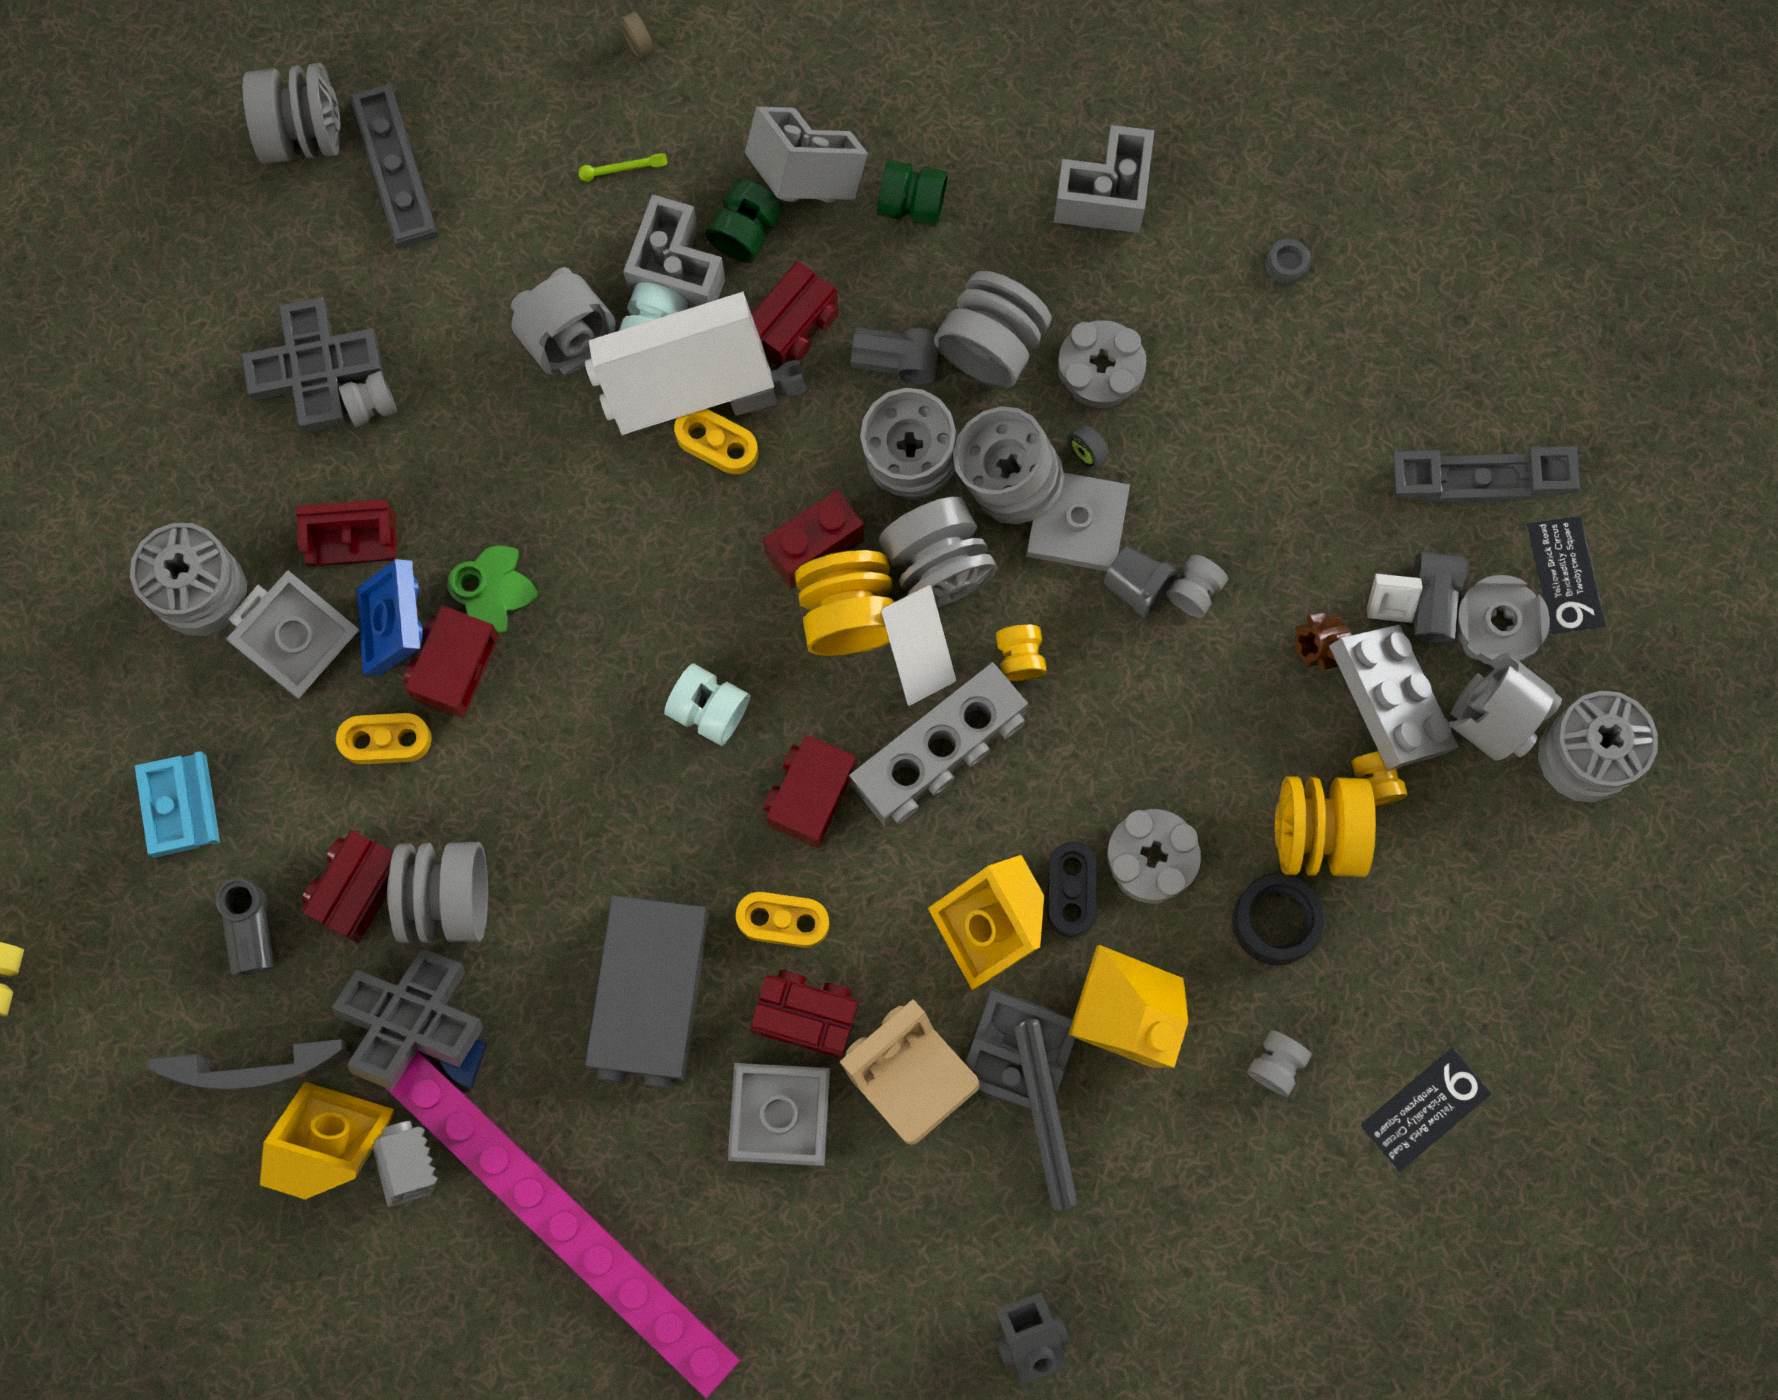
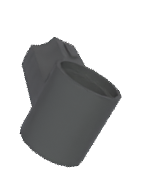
M856 327L852 345L851 368L896 374L899 379L907 383L931 384L936 379L940 353L934 343L936 332L923 328H911L901 334Z
M1418 551L1413 568V578H1421L1422 592L1414 617L1413 638L1421 642L1434 644L1451 643L1455 639L1458 597L1463 591L1467 573V559L1465 556Z
M232 879L225 882L219 888L216 895V906L223 918L232 976L250 975L275 968L266 913L269 903L267 894L261 887L244 879ZM242 891H250L252 895L250 908L242 914H236L233 909L235 896Z

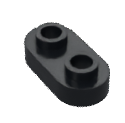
M1067 842L1057 847L1050 858L1048 918L1053 929L1059 934L1066 937H1078L1085 934L1091 928L1096 916V859L1093 852L1084 844ZM1070 860L1076 861L1080 865L1081 871L1079 874L1071 876L1064 871L1063 865ZM1066 907H1076L1080 912V918L1075 922L1067 921L1063 916V910Z

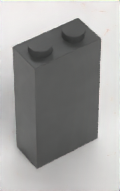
M612 895L585 1064L590 1070L597 1071L596 1079L625 1083L626 1075L644 1077L643 1085L663 1089H672L673 1081L685 1082L709 913L706 907Z

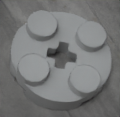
M1097 320L1089 323L1081 322L1072 329L1071 334L1064 340L1061 346L1057 367L1062 384H1065L1077 401L1090 407L1109 408L1122 403V400L1129 398L1132 393L1134 394L1140 388L1145 375L1147 361L1145 350L1141 345V338L1135 330L1126 328L1116 322ZM1099 355L1107 356L1109 361L1113 362L1114 367H1107L1105 373L1097 372V366L1091 364L1090 360L1097 359Z
M1494 575L1482 579L1464 594L1457 607L1456 634L1463 645L1464 652L1470 658L1480 660L1485 664H1488L1494 658L1504 653H1509L1519 662L1527 660L1537 651L1548 635L1550 617L1545 601L1540 595L1536 597L1533 591L1526 587L1527 583L1519 578L1508 575ZM1497 611H1503L1506 619H1512L1513 625L1508 626L1505 631L1498 630L1497 626H1494L1491 622V619L1496 616Z
M1160 809L1137 810L1129 814L1115 828L1108 843L1106 860L1112 877L1116 880L1117 886L1124 894L1140 902L1158 904L1178 896L1190 887L1200 867L1201 850L1198 844L1197 832L1179 816ZM1152 844L1160 846L1161 853L1166 855V862L1158 861L1155 868L1147 866V857L1141 855V848L1150 849Z

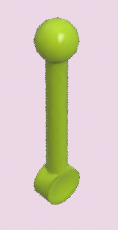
M665 153L651 155L649 158L594 168L590 165H583L579 169L578 175L584 182H589L595 176L649 166L661 167L666 165L668 161Z

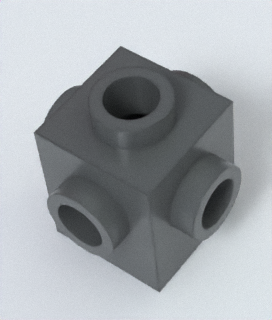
M1041 1292L995 1309L1003 1336L995 1339L1000 1357L1005 1368L1014 1365L1021 1384L1068 1367L1062 1346L1070 1344L1067 1331L1060 1315L1051 1316Z

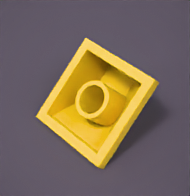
M1022 855L987 866L928 908L972 990L979 988L1040 948L1044 894Z
M1097 945L1068 1035L1152 1068H1174L1188 1025L1184 978L1104 946Z
M304 1082L263 1142L260 1186L306 1200L355 1179L374 1149L375 1139L382 1136L381 1130L390 1123L394 1115V1109Z

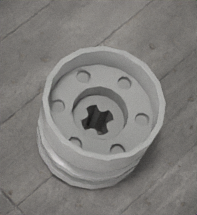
M321 63L309 64L307 67V77L300 66H291L288 87H285L278 70L275 68L245 72L242 86L244 110L250 139L260 163L272 164L292 161L295 155L296 140H298L305 157L308 159L317 157L318 145L324 156L338 155L339 107L328 74Z
M977 271L971 275L966 283V290L961 292L958 297L957 307L959 309H954L948 313L935 335L934 343L944 358L961 372L984 384L996 388H1009L1015 385L1029 360L1028 351L1037 348L1041 335L1046 333L1051 324L1052 316L1047 306L1037 295L1022 284L998 273Z
M902 388L887 392L872 403L863 418L860 438L870 476L880 489L896 498L917 500L932 496L946 486L955 472L953 452L957 437L952 414L941 399L925 390ZM907 445H916L915 457H906Z
M1002 406L981 412L967 422L958 435L953 452L955 470L986 515L1000 523L1021 524L1035 520L1051 509L1061 494L1064 482L1062 461L1050 444L1045 432L1032 415L1019 408Z
M951 496L937 499L917 507L891 523L881 533L878 540L885 555L888 556L890 566L894 570H906L899 579L901 588L910 595L931 585L937 608L955 602L972 593L990 580L998 569L991 555L986 554L988 547L983 539H969L975 533L977 525L962 497Z
M171 523L155 529L140 542L131 559L130 579L135 594L171 629L185 635L206 636L224 629L231 623L228 620L229 617L246 599L247 580L242 566L209 530L193 523Z
M1601 690L1583 695L1547 725L1539 741L1538 760L1544 777L1557 792L1574 801L1594 803L1613 797L1650 769L1657 755L1658 733L1651 715L1638 701L1620 692ZM1602 736H1604L1608 740V742L1605 745L1606 748L1602 747L1600 744L1603 738Z
M449 842L444 848L441 864H438L434 847L430 843H422L417 853L411 843H400L395 847L388 877L387 903L392 931L398 943H412L416 938V934H418L419 940L423 943H431L435 937L438 921H441L445 938L449 942H480L482 940L487 922L488 874L483 845L480 842Z

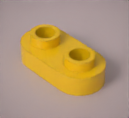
M708 409L676 419L674 424L676 440L684 451L733 475L746 473L756 464L758 459L757 441L749 430ZM701 428L706 433L702 438L694 439L690 436L691 431ZM734 448H740L744 451V455L739 459L729 457L728 453Z
M411 713L353 716L340 725L336 734L338 750L346 759L355 764L416 761L428 752L432 742L429 727L420 717ZM405 734H416L414 744L402 746L401 740ZM360 736H370V743L366 748H356L355 743Z
M754 892L745 896L739 902L736 909V922L744 936L754 941L810 948L820 944L826 938L829 931L828 913L823 905L813 899ZM763 910L768 913L769 919L766 924L757 926L752 923L751 917L755 911ZM803 917H810L815 921V927L810 932H801L797 928L798 921Z

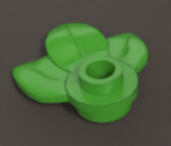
M500 545L485 549L475 561H467L457 565L449 574L447 586L452 598L459 604L466 606L467 615L493 624L497 633H505L508 627L507 611L514 612L527 607L537 598L538 591L528 578L514 571L519 558L518 549ZM475 578L479 580V585L475 590L466 591L463 589V585L468 579Z

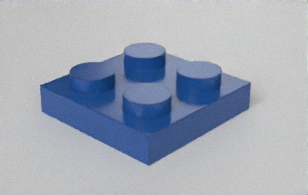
M393 560L356 588L363 675H382L420 649L423 630L420 621L417 619L416 608L419 587L417 579L413 576V565L410 560Z

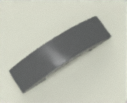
M1577 446L1531 447L1528 454L1440 456L1439 450L1394 451L1395 497L1428 502L1497 503L1565 495L1578 492L1580 489Z
M342 1039L293 1044L294 1064L210 1072V1059L194 1054L148 1059V1069L176 1082L205 1090L230 1093L261 1092L291 1086L326 1072L352 1054V1044Z

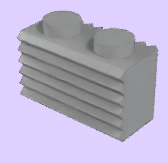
M411 1121L383 1128L381 1130L383 1135L374 1141L373 1152L387 1206L393 1207L431 1195L435 1188L437 1177L433 1176L435 1170L431 1166L433 1158L428 1156L430 1149L426 1147L427 1139L423 1137L425 1129L419 1126L412 1128Z

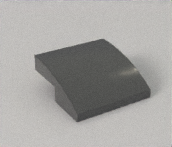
M992 988L965 1063L979 1080L980 1086L978 1090L1031 1109L1014 1027L1020 1021L1037 1019L1040 1022L1056 1096L1075 1041L1074 1037L1068 1035L1074 1017Z

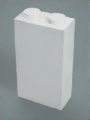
M744 292L589 340L591 359L585 360L586 370L593 387L601 385L604 394L600 395L604 414L608 421L616 420L622 435L774 387L769 363Z

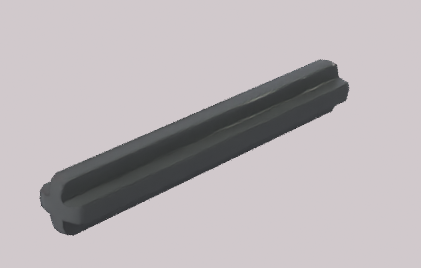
M1037 1019L1023 1020L1015 1024L1014 1030L1051 1206L1054 1210L1070 1209L1077 1205V1198L1040 1022Z

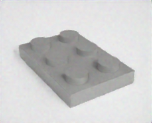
M1400 624L1342 637L1329 645L1388 771L1447 754L1459 747L1451 732L1449 722L1444 717L1436 701L1430 682L1424 676L1412 651L1411 643L1405 636Z

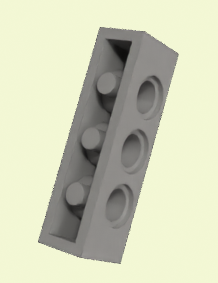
M992 662L849 775L850 786L884 827L893 819L897 824H900L919 808L916 801L930 791L935 796L949 786L955 779L951 773L961 765L966 763L969 767H972L983 759L990 751L987 745L1000 734L1004 739H1007L1017 732L1026 722L1023 716L1026 714L1028 702ZM972 711H980L988 717L990 723L984 728L975 729L965 722L964 717ZM945 739L953 745L954 751L949 756L938 757L931 753L929 745L934 740ZM901 767H910L917 772L919 778L914 784L903 786L894 780L893 774Z

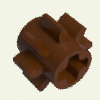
M1324 612L1308 615V624L1296 626L1295 628L1297 634L1294 648L1297 654L1305 660L1306 667L1319 665L1321 671L1338 667L1329 645L1342 637L1351 636V632L1341 623L1339 615L1328 618Z

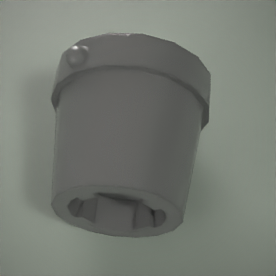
M1126 547L1111 564L1105 575L1103 585L1131 606L1136 614L1144 619H1148L1165 599L1166 591L1176 579L1177 569L1166 562L1161 563Z

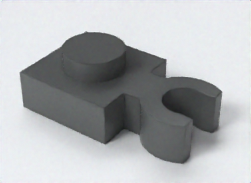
M800 361L786 362L777 370L771 371L774 383L773 388L730 401L735 416L748 412H758L766 407L778 404L777 396L779 395L795 396L807 391Z

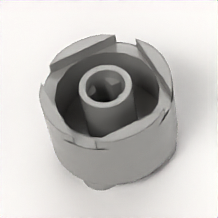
M566 267L553 272L549 279L540 283L531 291L527 290L519 293L511 303V309L514 311L512 318L514 334L544 372L553 375L552 370L559 369L565 375L585 366V360L591 359L589 340L604 336L606 333H614L616 327L614 316L581 276L573 274Z
M1504 653L1488 663L1495 669L1487 677L1484 678L1477 673L1457 698L1450 713L1457 720L1449 722L1451 728L1495 761L1504 759L1512 753L1518 757L1524 756L1537 740V735L1534 733L1543 720L1550 718L1558 710L1562 702V698L1555 693L1553 687L1512 655Z

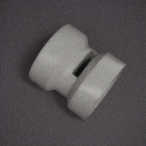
M382 371L368 375L364 384L349 382L339 386L341 397L355 427L369 423L370 418L375 416V413L388 416L398 412Z
M1195 554L1191 555L1183 566L1184 574L1182 579H1176L1172 582L1166 591V596L1175 606L1189 615L1203 618L1212 605L1210 597L1222 590L1228 581V576L1217 564Z
M1271 1030L1263 1042L1266 1052L1261 1057L1253 1059L1246 1072L1254 1080L1273 1092L1288 1097L1296 1084L1294 1080L1295 1071L1305 1068L1312 1054L1292 1038Z

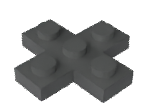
M323 297L279 305L285 345L242 354L248 395L252 401L293 393L298 425L303 433L347 424L343 399L339 391L340 384L366 379L368 375L378 371L383 373L377 335L374 329L332 336L327 304Z
M421 948L398 985L356 969L331 1007L336 1018L368 1030L347 1064L351 1074L393 1091L417 1051L460 1067L483 1029L479 1018L446 1005L465 975L463 964Z

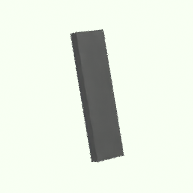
M391 83L349 95L397 250L438 238V232Z

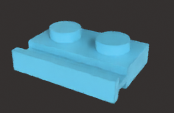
M202 751L195 752V755L177 756L135 765L147 852L153 858L200 848L199 846L207 844H220L207 756Z

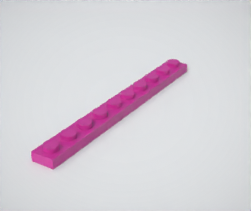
M420 1051L416 1052L393 1091L387 1090L705 1398H708L741 1360Z

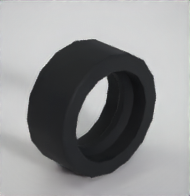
M1284 873L1267 874L1254 880L1237 899L1232 913L1233 933L1241 948L1254 960L1268 965H1289L1305 957L1321 940L1326 925L1324 904L1317 891L1304 879L1294 875H1285ZM1282 892L1291 895L1301 904L1305 912L1306 926L1303 935L1296 942L1288 946L1276 947L1265 943L1256 935L1252 927L1251 913L1254 904L1260 897L1266 894Z

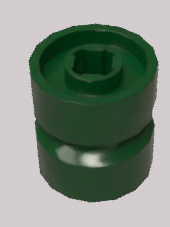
M888 159L884 167L879 189L877 215L901 220L906 214H909L913 223L937 227L944 202L948 172L929 167H923L919 172H914L912 164Z
M737 179L723 200L724 209L716 212L705 231V235L708 241L721 253L743 263H752L766 242L764 233L772 231L783 212V205L773 193L763 186L749 180Z

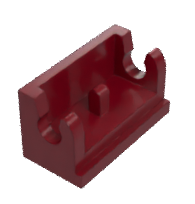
M387 499L296 506L299 552H304L307 567L392 561L397 559L396 513Z

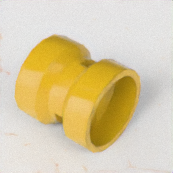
M1016 625L996 632L997 648L1003 652L1005 657L1000 663V670L1009 681L1030 680L1046 674L1045 658L1038 654L1039 646L1042 643L1041 628L1039 626Z
M1379 751L1359 756L1351 761L1354 775L1370 781L1375 806L1396 802L1408 796L1404 781L1398 778L1397 768L1388 771Z

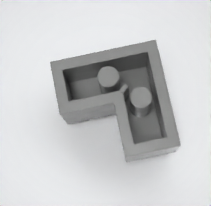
M756 107L745 150L746 156L774 195L789 202L799 199H819L824 202H835L837 199L855 200L868 155L851 131L812 130L796 108Z
M1111 125L1104 164L1062 159L1054 223L1139 233L1145 211L1154 130Z
M652 194L623 271L630 295H632L638 283L649 282L676 291L688 301L689 308L719 299L725 282L722 257L692 249L698 232L694 206Z

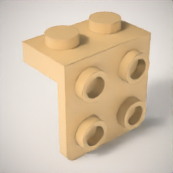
M914 999L907 1005L898 1006L890 1011L884 1018L882 1026L868 1038L862 1037L855 1041L848 1048L846 1057L840 1061L850 1080L903 1141L909 1145L918 1143L970 1098L980 1086L977 1076L933 1029L925 1011Z

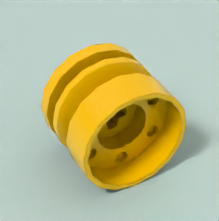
M869 550L846 551L813 559L795 571L797 589L801 590L798 594L800 606L811 610L803 617L809 652L815 655L839 656L873 650L890 643L881 612L884 607L896 602L885 597L893 590L892 578L887 576L890 572L888 556L881 552Z
M1286 776L1282 782L1275 813V842L1278 848L1282 872L1285 875H1297L1303 862L1305 872L1308 875L1316 876L1320 870L1323 856L1326 855L1330 872L1334 876L1366 877L1373 861L1376 831L1375 802L1370 781L1366 778L1335 777L1331 783L1328 797L1325 798L1319 778L1309 777L1304 788L1301 778L1298 776Z

